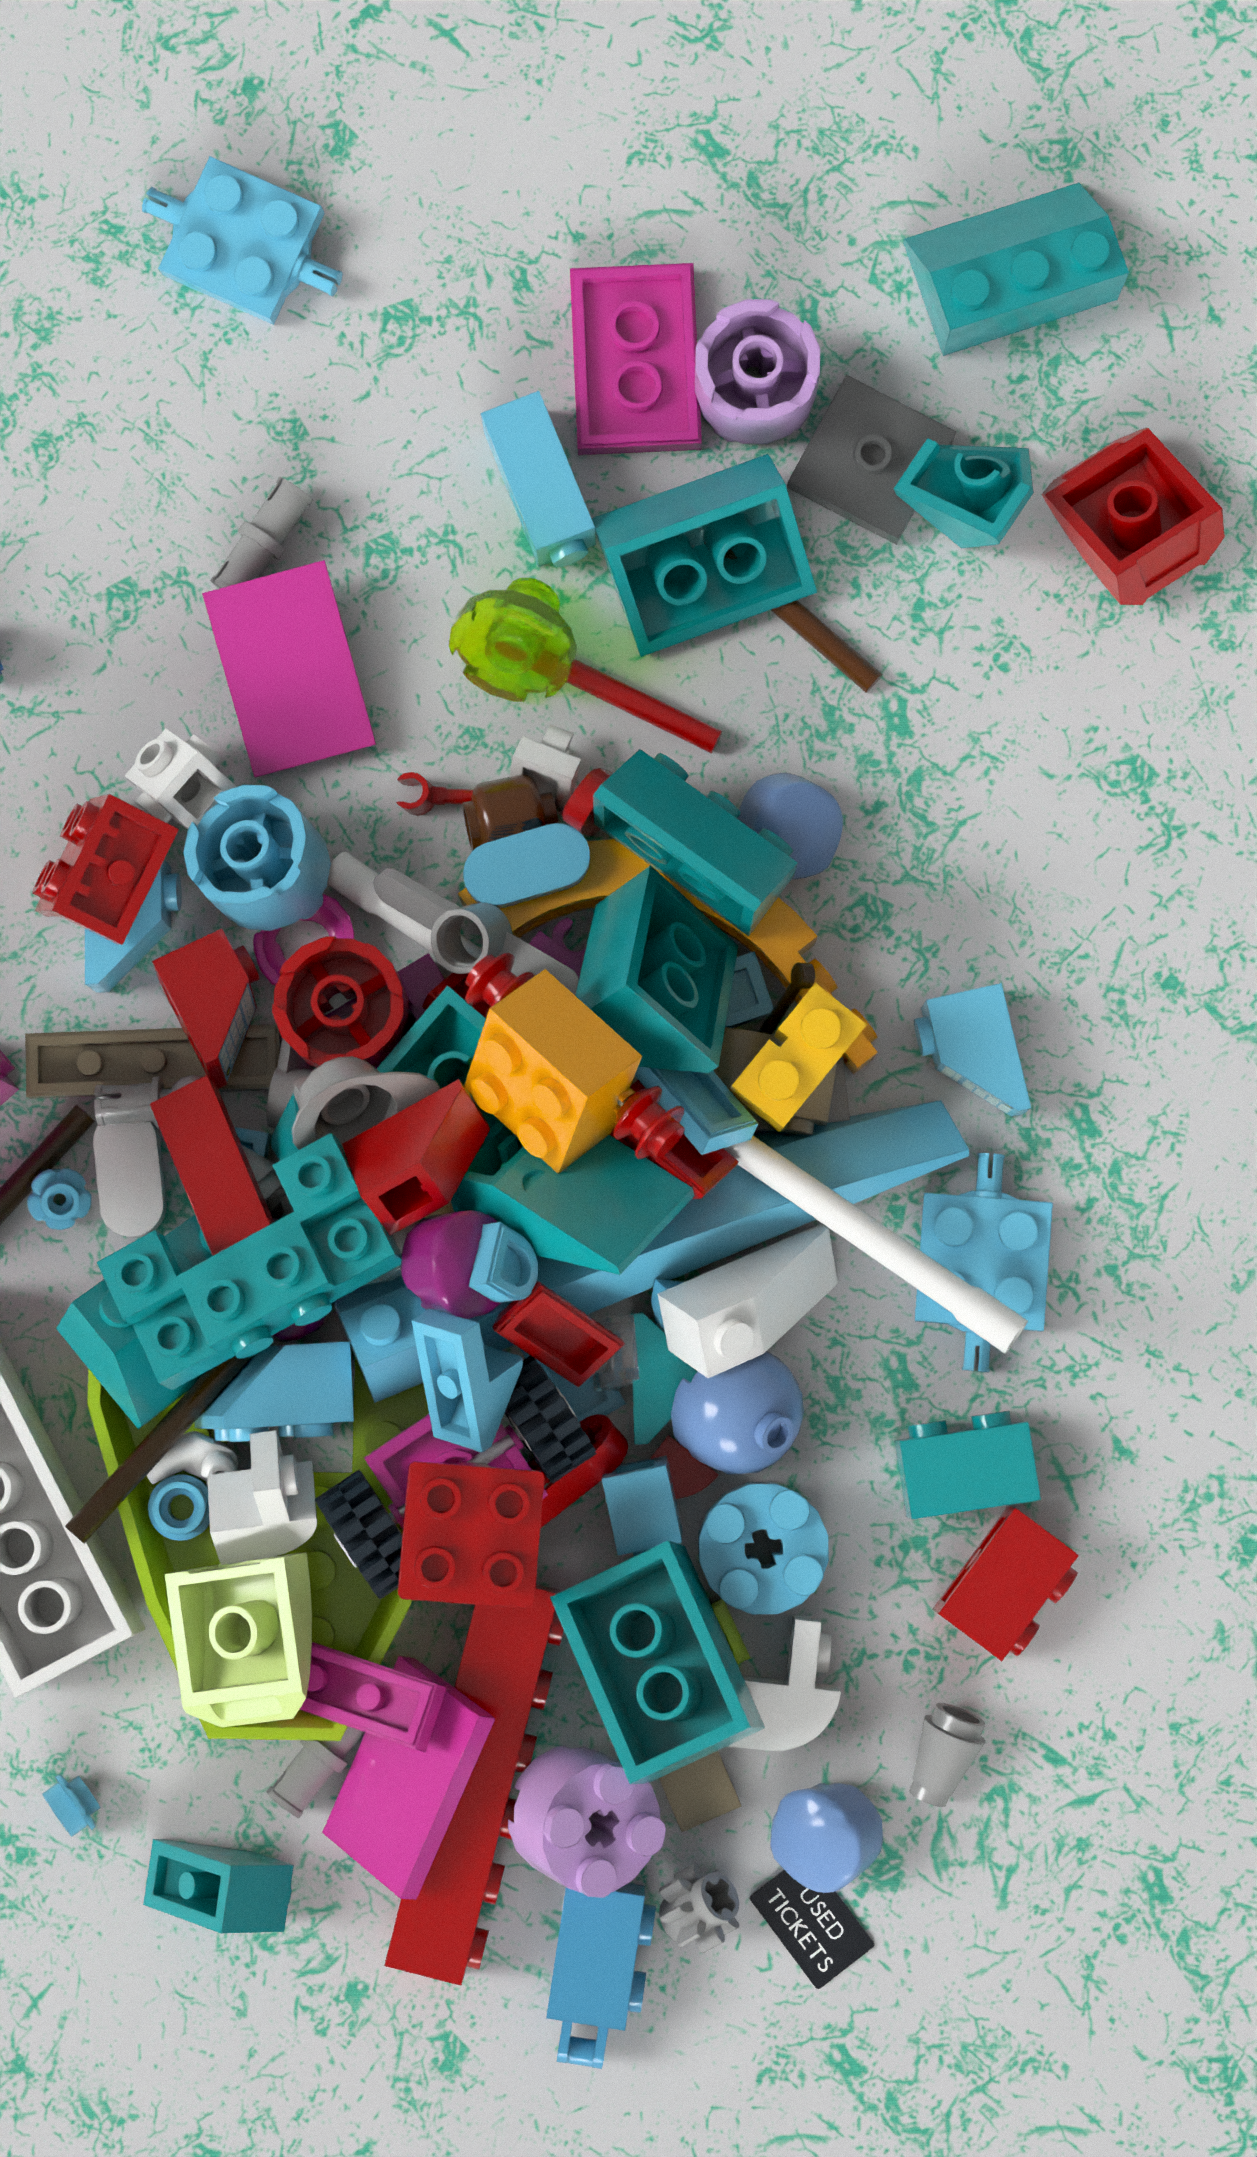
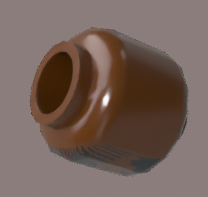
M517 775L479 783L473 789L472 801L462 803L466 831L472 851L487 842L558 823L552 792L540 794L536 782L528 775Z

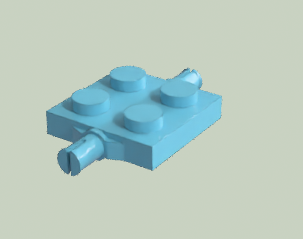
M211 156L208 158L195 189L186 197L184 202L162 193L154 187H151L146 193L150 200L144 198L142 212L149 213L173 224V237L158 268L162 275L272 325H274L286 297L299 286L300 282L328 293L332 297L338 290L335 284L340 286L343 276L342 271H337L311 259L312 240L325 214L321 205Z
M977 1153L976 1191H969L960 1195L924 1193L920 1251L969 1285L983 1289L1028 1320L1023 1330L1044 1332L1053 1202L1018 1200L1006 1193H1001L1005 1155L993 1154L992 1178L989 1179V1153ZM917 1289L915 1322L948 1324L962 1332H966L962 1370L974 1371L975 1347L979 1346L978 1372H990L991 1344L958 1322L950 1311Z

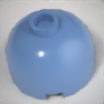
M766 1351L758 1357L711 1378H707L699 1372L695 1374L691 1383L683 1378L676 1389L671 1411L673 1433L679 1444L686 1448L691 1456L699 1462L729 1475L758 1473L774 1465L790 1450L800 1432L804 1406L801 1389L790 1369L778 1357Z

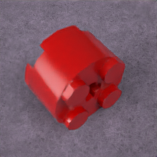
M325 936L301 946L283 963L279 972V980L274 989L272 1014L281 1037L309 1065L318 1068L323 1063L332 1059L353 1056L369 1062L375 1067L385 1060L406 1033L409 1021L408 996L395 967L375 946L352 938ZM341 993L347 1000L357 996V1003L351 1005L354 1012L348 1018L342 1020L338 1015L327 1018L326 1013L334 1009L329 1003V1000L334 995Z

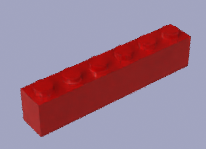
M536 1584L534 1605L531 1608L475 1605L454 1688L493 1716L495 1721L417 1899H401L384 1964L386 1967L460 1986L462 1985L467 1967L476 1970L480 1969L489 1930L478 1928L477 1925L483 1902L496 1905L505 1865L494 1863L493 1860L499 1837L512 1840L508 1830V1820L514 1822V1806L517 1799L509 1798L515 1772L522 1774L532 1761L537 1736L525 1732L531 1708L543 1711L545 1708L553 1672L541 1668L547 1644L560 1646L564 1632L550 1597L560 1593L561 1590Z

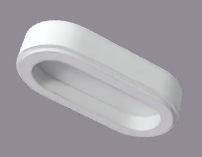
M153 1122L97 1126L93 1136V1149L101 1217L104 1223L119 1235L130 1238L143 1237L160 1226L167 1208L158 1130Z

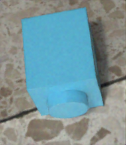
M667 1455L621 1464L612 1473L602 1475V1483L618 1556L633 1553V1556H636L668 1540L682 1543L683 1529Z

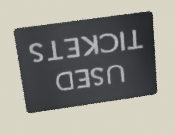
M785 1870L781 1871L750 1896V1901L816 1989L822 1988L874 1947L872 1939L836 1891L823 1893L808 1889L793 1879Z

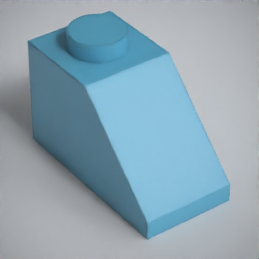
M165 860L123 945H117L85 929V985L96 993L110 992L171 930V911L181 910L182 888L179 873H171V866Z

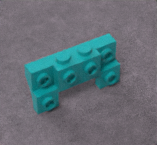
M332 1133L272 1165L294 1212L182 1273L164 1235L156 1230L97 1262L122 1320L133 1325L159 1384L174 1390L234 1356L237 1358L253 1356L265 1350L273 1343L272 1335L294 1323L296 1326H304L318 1321L332 1310V1302L401 1265L402 1253L393 1235L390 1236L360 1196L344 1149L339 1139Z

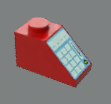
M221 928L152 961L163 993L206 1075L215 1081L218 1089L227 1085L252 1022L257 1004L251 983L260 980L254 963L244 945L233 950Z

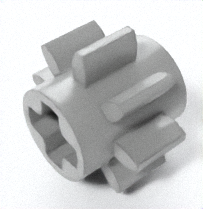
M694 1863L674 1874V1880L659 1889V1893L664 1898L659 1909L662 1927L667 1935L676 1941L680 1947L695 1940L700 1952L705 1953L724 1943V1935L739 1928V1923L734 1918L739 1910L737 1891L731 1881L722 1875L719 1870L703 1876L698 1864Z

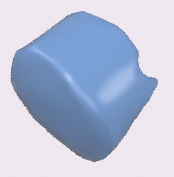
M787 772L775 773L757 780L743 798L739 808L741 815L738 817V820L756 833H759L762 828L770 830L793 849L790 857L798 862L792 880L807 878L823 872L829 867L842 834L843 816L836 799L817 784Z
M819 1783L811 1788L792 1791L786 1794L780 1801L777 1812L772 1820L770 1848L774 1859L793 1879L816 1892H834L851 1883L877 1859L883 1845L882 1819L878 1811L863 1792L848 1784L833 1783L828 1785Z

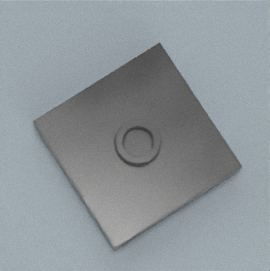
M846 374L790 476L787 488L897 545L915 510L896 495L894 487L927 438L937 442L939 445H951L956 431Z

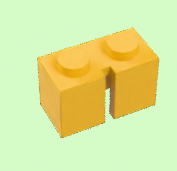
M815 983L777 1029L774 1037L783 1043L781 1047H778L769 1039L732 1084L730 1091L736 1098L780 1132L867 1024Z

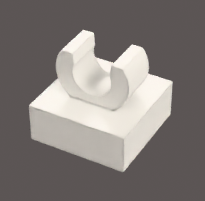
M550 724L542 743L522 736L513 754L509 777L517 775L532 777L537 784L540 794L552 792L556 808L563 810L575 791L581 763L580 758L569 755L570 750H568L574 733Z

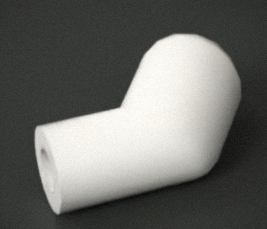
M191 1431L183 1434L147 1474V1477L152 1484H155L184 1470L207 1481L208 1486L207 1475L237 1471L238 1459L227 1444L215 1441L214 1438L198 1431Z

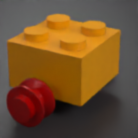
M504 953L498 957L490 954L482 958L472 968L466 978V985L469 986L465 997L466 1002L470 1006L477 1005L483 1001L490 1005L464 1084L465 1089L472 1095L476 1104L485 1112L493 1114L519 1138L523 1147L531 1155L541 1158L557 1174L611 1134L613 1128V1136L616 1139H622L632 1134L639 1141L635 1151V1156L638 1159H643L652 1153L657 1158H660L669 1152L685 1131V1127L680 1124L684 1115V1108L676 1106L667 1111L659 1105L663 1092L659 1086L642 1089L637 1092L630 1088L642 1055L546 969L536 976L532 972H525L516 976L511 972L515 962V957L511 953Z

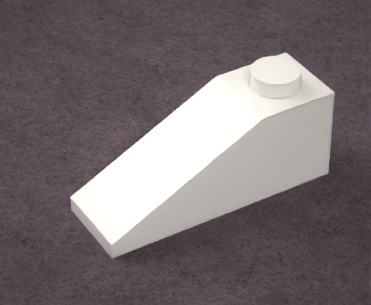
M821 1223L658 1293L668 1351L707 1378H711L764 1354L838 1284L829 1228Z

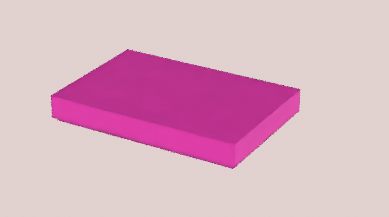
M693 263L570 268L578 455L702 450L700 405L695 394L697 329Z
M325 560L202 593L254 778L377 745Z
M398 1656L393 1668L394 1670L447 1687L426 1752L414 1750L365 1732L322 1833L400 1899L416 1900L495 1718L417 1659Z

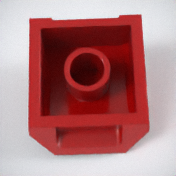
M1143 428L1108 444L1054 479L1041 494L1068 538L1120 605H1143L1149 597L1199 565H1205L1225 538L1222 507L1149 428Z

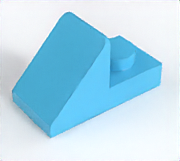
M428 1309L411 1321L433 1437L483 1453L492 1446L521 1372L523 1358L519 1355L485 1346L478 1322Z

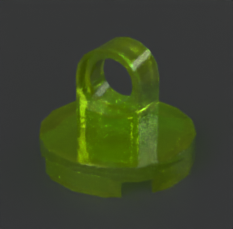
M519 578L512 581L507 590H488L469 598L458 611L451 627L448 645L451 654L453 655L457 650L459 657L466 664L463 674L471 683L490 695L512 702H525L528 693H542L546 691L545 698L555 695L568 681L577 651L572 629L559 614L560 601L557 594L549 585L534 578Z

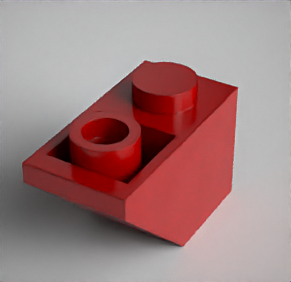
M458 1079L342 1143L360 1196L391 1236L449 1204L489 1133L490 1127L486 1118Z

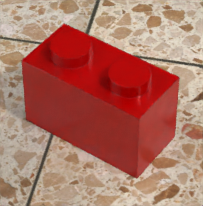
M1007 1506L932 1610L1000 1661L1004 1660L1009 1651L1015 1656H1019L1039 1629L1040 1625L1033 1618L1047 1599L1057 1603L1076 1579L1078 1572L1071 1566L1079 1555L1017 1508Z

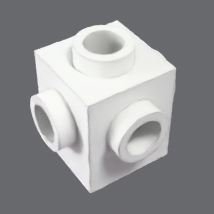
M166 728L157 739L148 742L139 751L135 764L125 774V777L142 792L135 802L144 811L166 823L173 818L187 830L192 822L198 826L204 814L217 804L214 799L215 796L220 792L237 787L216 768L222 758L194 734L185 742Z

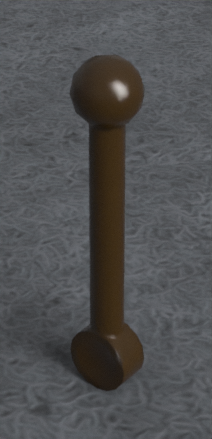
M800 962L794 964L791 970V983L758 1032L771 1035L801 989H810L813 986L815 970L812 964Z

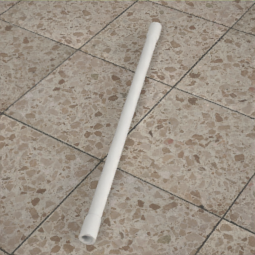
M347 852L340 853L332 861L327 885L366 912L376 914L434 954L431 947L432 931L387 905L378 897L373 885L374 878L378 873ZM460 934L466 951L478 959L482 949ZM634 1076L631 1085L638 1080L636 1076ZM752 1136L751 1140L724 1148L739 1161L737 1165L943 1306L954 1315L958 1322L1006 1354L1025 1328L1028 1320L983 1289L969 1285L756 1137Z

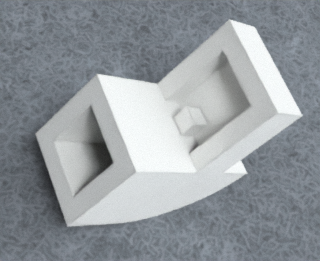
M276 1430L250 1434L252 1469L207 1475L210 1534L221 1565L285 1554L304 1544L315 1532L317 1515L313 1462L296 1463L294 1454L283 1455Z
M792 1615L786 1680L742 1675L765 1728L729 1745L730 1747L786 1751L810 1742L830 1723L837 1710L841 1691L837 1685L815 1683L816 1673L828 1674L832 1641L831 1634L820 1633L821 1621L817 1617Z

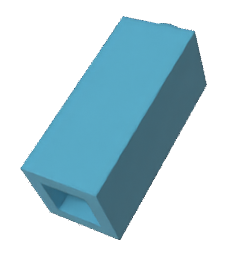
M540 391L482 412L481 419L485 437L538 567L551 562L554 567H564L584 558L588 554L587 548L596 545L595 526Z

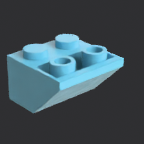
M350 1341L267 1347L249 1361L195 1421V1428L214 1429L215 1441L229 1442L250 1441V1434L267 1432L269 1427L278 1426L279 1437L333 1436V1423L354 1421Z

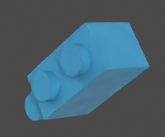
M627 1883L604 1898L588 1897L583 1893L568 1888L565 1889L546 2019L562 2021L556 2062L602 2069L608 2028L625 2031L628 2011L641 2013L646 1972L634 1971L638 1944L651 1945L656 1906L644 1904V1885ZM572 2023L597 2026L596 2040L570 2036Z

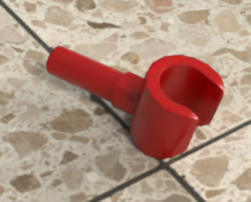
M404 773L397 779L402 785L422 786V795L417 801L412 803L396 802L411 815H425L432 810L434 805H462L463 802L472 801L473 790L433 786L418 773Z

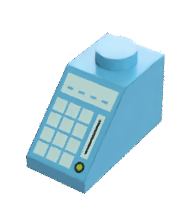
M1002 983L926 1000L921 1007L923 1017L914 1019L915 1035L921 1055L932 1054L934 1067L937 1071L1011 1117L1024 1114L1031 1109Z

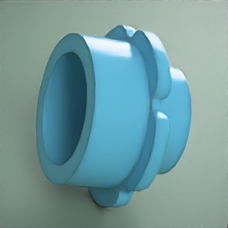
M69 1168L48 1169L38 1174L31 1183L32 1194L27 1198L30 1214L37 1221H45L47 1227L51 1229L64 1230L72 1227L75 1224V1220L78 1217H85L91 1207L92 1197L90 1192L85 1190L86 1181L84 1177L77 1171ZM58 1193L64 1194L66 1197L65 1202L62 1204H56L53 1201L54 1196Z
M62 1775L55 1776L58 1783L42 1793L58 1820L71 1837L86 1826L93 1830L96 1824L90 1815L101 1807L79 1776L69 1783Z

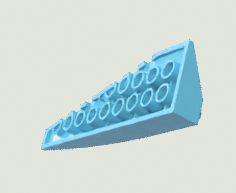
M941 1100L850 1116V1120L827 1123V1126L814 1125L813 1135L778 1132L777 1130L753 1134L754 1137L852 1204L969 1156V1148ZM737 1165L702 1199L692 1198L621 1275L536 1255L538 1262L537 1281L588 1315L653 1288L655 1278L672 1280L816 1219ZM401 1265L332 1302L348 1341H350V1346L374 1403L423 1383L411 1320L427 1311V1309L421 1307V1299L407 1288L402 1277ZM512 1301L502 1302L488 1314L468 1319L479 1323L485 1346L503 1350L514 1345L492 1328L498 1314Z

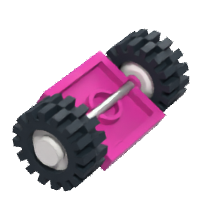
M531 1355L523 1360L521 1372L504 1413L512 1427L508 1425L504 1428L500 1423L492 1446L483 1453L433 1437L430 1416L428 1414L364 1457L393 1502L388 1505L390 1513H388L360 1469L315 1498L319 1509L334 1530V1536L353 1566L355 1568L358 1567L360 1573L379 1599H382L398 1588L402 1533L396 1524L399 1523L401 1528H403L408 1467L411 1462L459 1464L461 1461L486 1463L490 1467L531 1470L519 1451L525 1445L538 1466L553 1484L597 1454L587 1434L581 1428V1424L577 1420L572 1408L559 1389L548 1378L541 1365ZM545 1490L543 1493V1498L548 1496Z

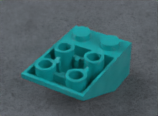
M498 1120L490 1128L489 1133L454 1193L451 1204L454 1212L480 1211L493 1217L497 1222L508 1226L528 1240L537 1256L621 1275L695 1195L692 1187L647 1158L638 1159L633 1149L611 1135L605 1137L557 1174L541 1158L531 1155L523 1147L519 1138Z

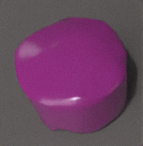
M474 1210L433 1215L418 1222L406 1235L402 1249L401 1273L407 1288L421 1299L422 1308L470 1319L488 1314L501 1304L490 1300L469 1287L483 1224L496 1223L497 1221L493 1217Z

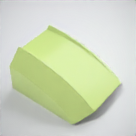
M307 1552L224 1565L218 1564L165 1574L184 1711L189 1715L222 1728L294 1719L306 1699L310 1677L312 1609Z

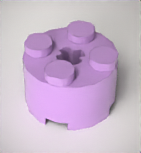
M746 299L723 308L716 315V320L705 329L701 340L699 339L696 345L695 394L703 418L712 426L714 433L728 442L737 441L742 444H768L789 436L794 430L801 428L808 418L815 401L820 376V346L812 327L805 320L802 323L793 313L779 308L778 302L769 299ZM758 367L761 376L765 377L753 378L751 375H747V369Z
M566 1746L554 1747L535 1758L517 1779L514 1788L520 1792L514 1806V1822L508 1820V1830L515 1849L533 1868L568 1889L583 1893L588 1897L604 1898L611 1892L634 1880L649 1862L651 1856L663 1847L666 1827L660 1819V1807L652 1786L648 1782L645 1784H629L620 1761L600 1751L586 1747L572 1749Z

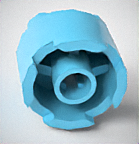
M241 785L220 792L214 797L217 804L204 814L198 826L192 822L188 828L183 853L189 877L200 888L206 898L239 927H245L250 930L272 931L294 924L299 919L311 918L323 904V892L327 887L331 866L327 844L321 834L291 800L279 795L275 789L269 786Z
M746 1482L725 1491L707 1510L698 1532V1559L709 1586L728 1605L752 1615L780 1614L802 1604L820 1585L829 1562L828 1533L819 1512L797 1491L775 1482ZM760 1529H765L770 1539L780 1540V1551L771 1552L774 1560L764 1565L760 1564L756 1556L745 1555V1543H754L752 1533Z

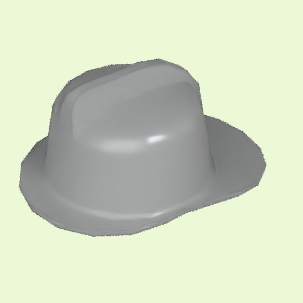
M353 1056L332 1059L313 1070L309 1076L294 1081L293 1093L299 1111L292 1127L293 1143L300 1150L332 1133L339 1139L342 1145V1143L441 1088L436 1081L420 1073H380L369 1062Z

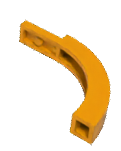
M615 839L587 841L590 851V865L587 874L577 885L560 892L500 908V910L507 917L512 934L521 938L531 930L551 920L574 912L595 908L596 904L610 896L611 893L650 865ZM656 870L724 933L740 942L750 952L755 951L756 957L770 970L785 990L791 983V970L794 964L798 962L806 963L801 956L815 945L818 937L790 906L778 897L748 937ZM467 888L458 893L463 906L477 903L471 897ZM814 958L809 962L815 970L813 985L817 983L833 996L831 993L838 988L837 984L823 965ZM801 989L794 1000L797 1005L810 989ZM855 1008L851 1012L867 1025L841 1056L844 1058V1064L853 1075L872 1061L878 1053L871 1044L878 1038L875 1031Z

